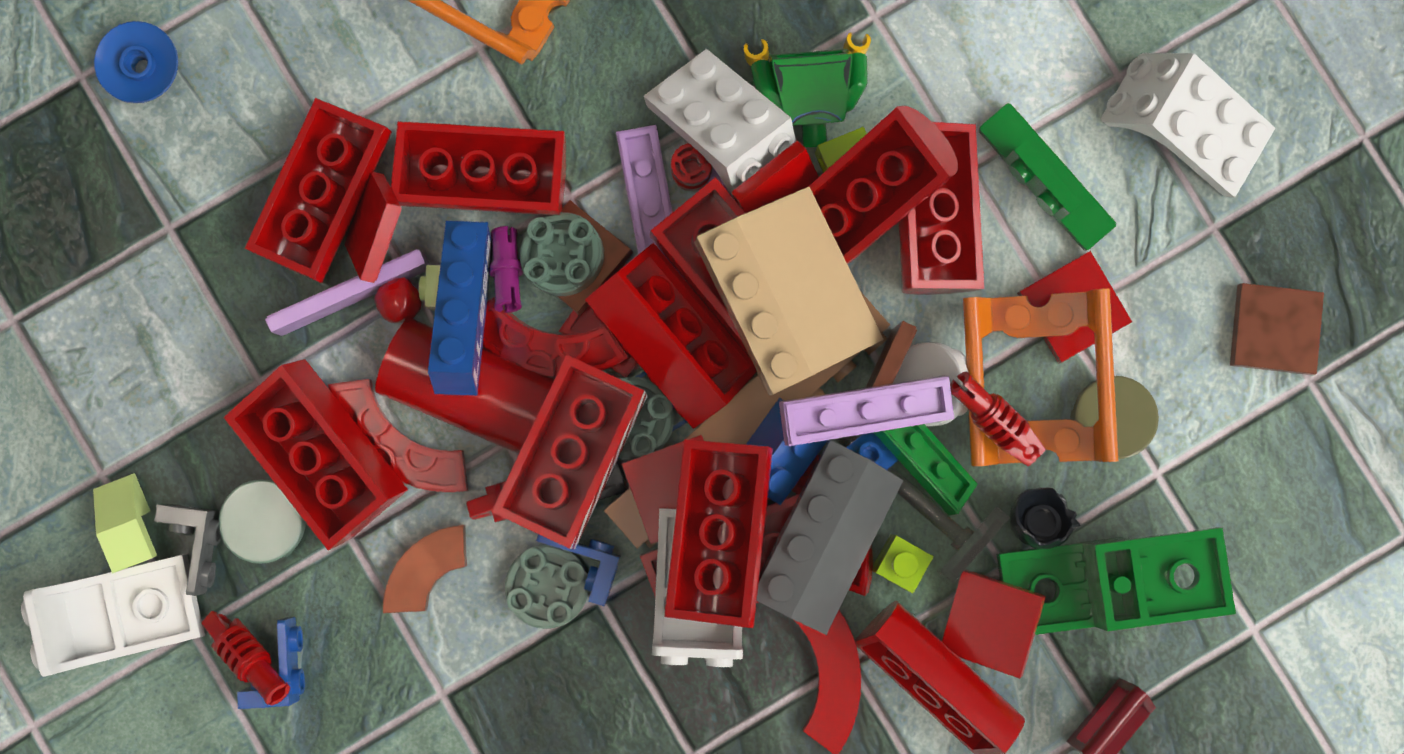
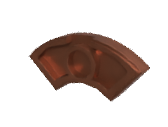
M465 525L452 526L435 531L420 539L403 554L388 579L383 599V613L427 610L429 594L436 582L449 571L467 566Z

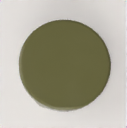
M1114 376L1118 459H1124L1137 455L1151 443L1158 428L1159 416L1153 396L1142 384L1128 377ZM1097 380L1081 391L1071 411L1070 419L1080 422L1084 427L1093 426L1099 420Z

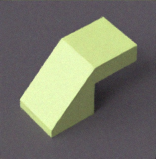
M135 473L94 488L96 536L112 574L157 556L141 517L150 512V508Z

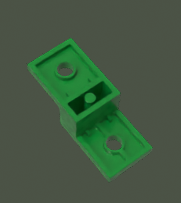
M1221 527L1134 539L1116 537L1064 544L1048 550L1034 548L996 554L1000 581L1034 592L1037 582L1041 579L1049 578L1055 584V595L1050 601L1044 602L1035 635L1091 627L1105 631H1114L1236 614L1224 532ZM1181 564H1188L1194 571V580L1187 588H1180L1174 581V572Z

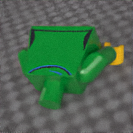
M848 33L843 49L769 55L768 44L766 40L761 39L763 51L758 55H753L749 52L747 43L744 45L745 60L751 66L750 69L755 88L789 115L793 126L802 125V142L804 147H817V145L827 142L826 123L843 122L846 112L853 110L857 105L868 83L867 56L865 55L871 43V37L868 34H865L862 46L858 47L851 42L852 33Z

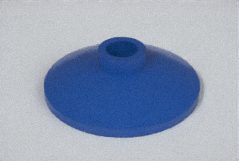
M141 21L126 22L111 29L100 41L94 58L95 73L102 87L113 97L127 103L149 102L164 94L172 85L178 70L177 50L170 37L157 26ZM146 60V69L140 73L136 72L137 63Z

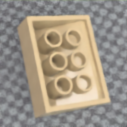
M810 187L734 218L696 237L694 243L768 395H774L884 340Z

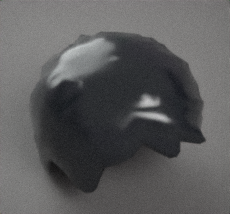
M1053 488L1025 490L1016 498L1009 515L1011 530L1015 533V536L1022 543L1035 549L1048 550L1060 546L1068 540L1076 527L1081 526L1075 519L1077 516L1076 512L1067 509L1065 498Z

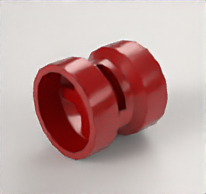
M691 144L681 145L675 150L671 159L673 180L678 187L685 191L694 192L702 189L710 180L712 165Z

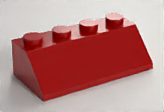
M654 243L650 244L585 299L593 309L596 317L604 322L620 341L623 349L631 354L647 373L650 381L662 391L673 404L676 412L693 429L725 407L757 372L752 360Z

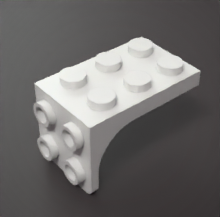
M707 49L644 95L647 107L708 160L732 197L731 192L796 142L791 117Z
M1194 53L1140 54L1128 66L1125 78L1116 93L1108 100L1107 108L1101 117L1102 122L1109 127L1131 129L1163 144L1221 195L1233 198L1236 197L1275 130L1274 126Z
M659 508L652 655L661 656V664L687 665L688 657L705 658L707 666L732 667L733 659H743L742 627L664 617L676 509Z
M187 554L126 568L113 574L110 572L77 581L25 591L21 613L25 624L30 626L33 640L30 649L31 659L34 666L39 669L40 674L46 677L86 665L205 636L204 628L201 624L202 619L197 596L186 595L190 569Z

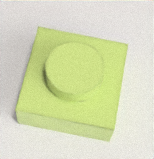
M426 265V276H421L419 280L420 300L425 301V307L432 311H435L440 265Z

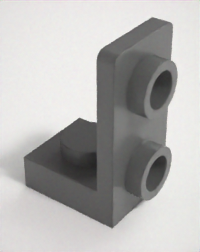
M158 504L154 521L169 523L167 531L194 534V528L196 527L186 595L197 596L206 594L207 587L210 588L213 585L216 575V564L212 562L214 545L217 546L221 540L218 520L220 511L173 504Z

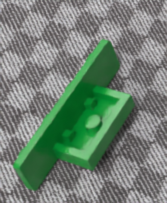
M1007 103L980 126L979 133L1008 164L1009 171L1013 177L1031 190L1036 196L1039 206L1048 215L1054 216L1084 251L1091 249L1116 227V222L1012 104Z

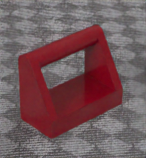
M1119 678L1066 742L1080 754H1118L1156 707L1142 689Z

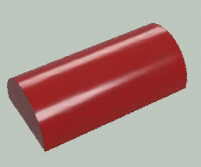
M315 98L244 249L309 279L322 283L361 201L370 174L375 171L390 139L391 130L384 125Z
M902 105L892 110L808 187H810L848 265L954 176L958 170V162L951 145L937 126L921 112Z
M398 121L391 189L400 206L560 216L564 201L566 177L565 131Z
M933 122L951 145L957 158L958 170L954 176L899 221L902 293L937 295L982 290L985 288L976 124Z
M407 318L398 328L384 355L376 379V393L519 454L554 379L521 367L520 364L482 348L477 396L435 394L428 374L433 327L413 318Z
M684 439L664 617L754 628L773 448L769 446Z
M898 601L892 602L883 609L854 640L856 646L973 754H1006L1019 736L1025 723L1024 716Z

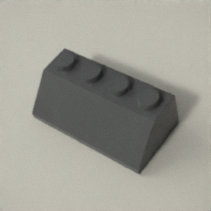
M832 440L827 441L760 572L757 601L827 635L903 480L854 451Z

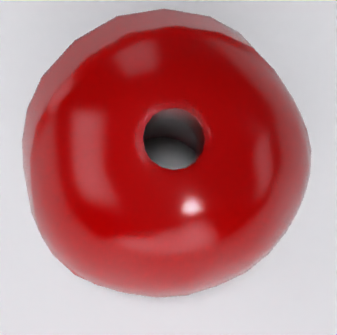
M405 277L396 278L381 285L374 298L378 312L390 323H402L407 318L412 319L421 310L422 301L420 300L419 292L411 284L410 280Z

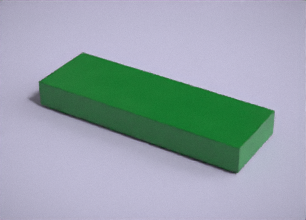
M925 424L873 432L949 516L959 514L978 484Z

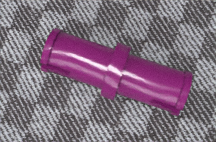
M500 226L491 230L493 262L489 265L490 276L494 278V308L496 311L501 312L503 305H505L504 313L516 312L522 308L519 277L523 274V269L520 261H518L517 229L511 227L509 229L510 235H508V226Z

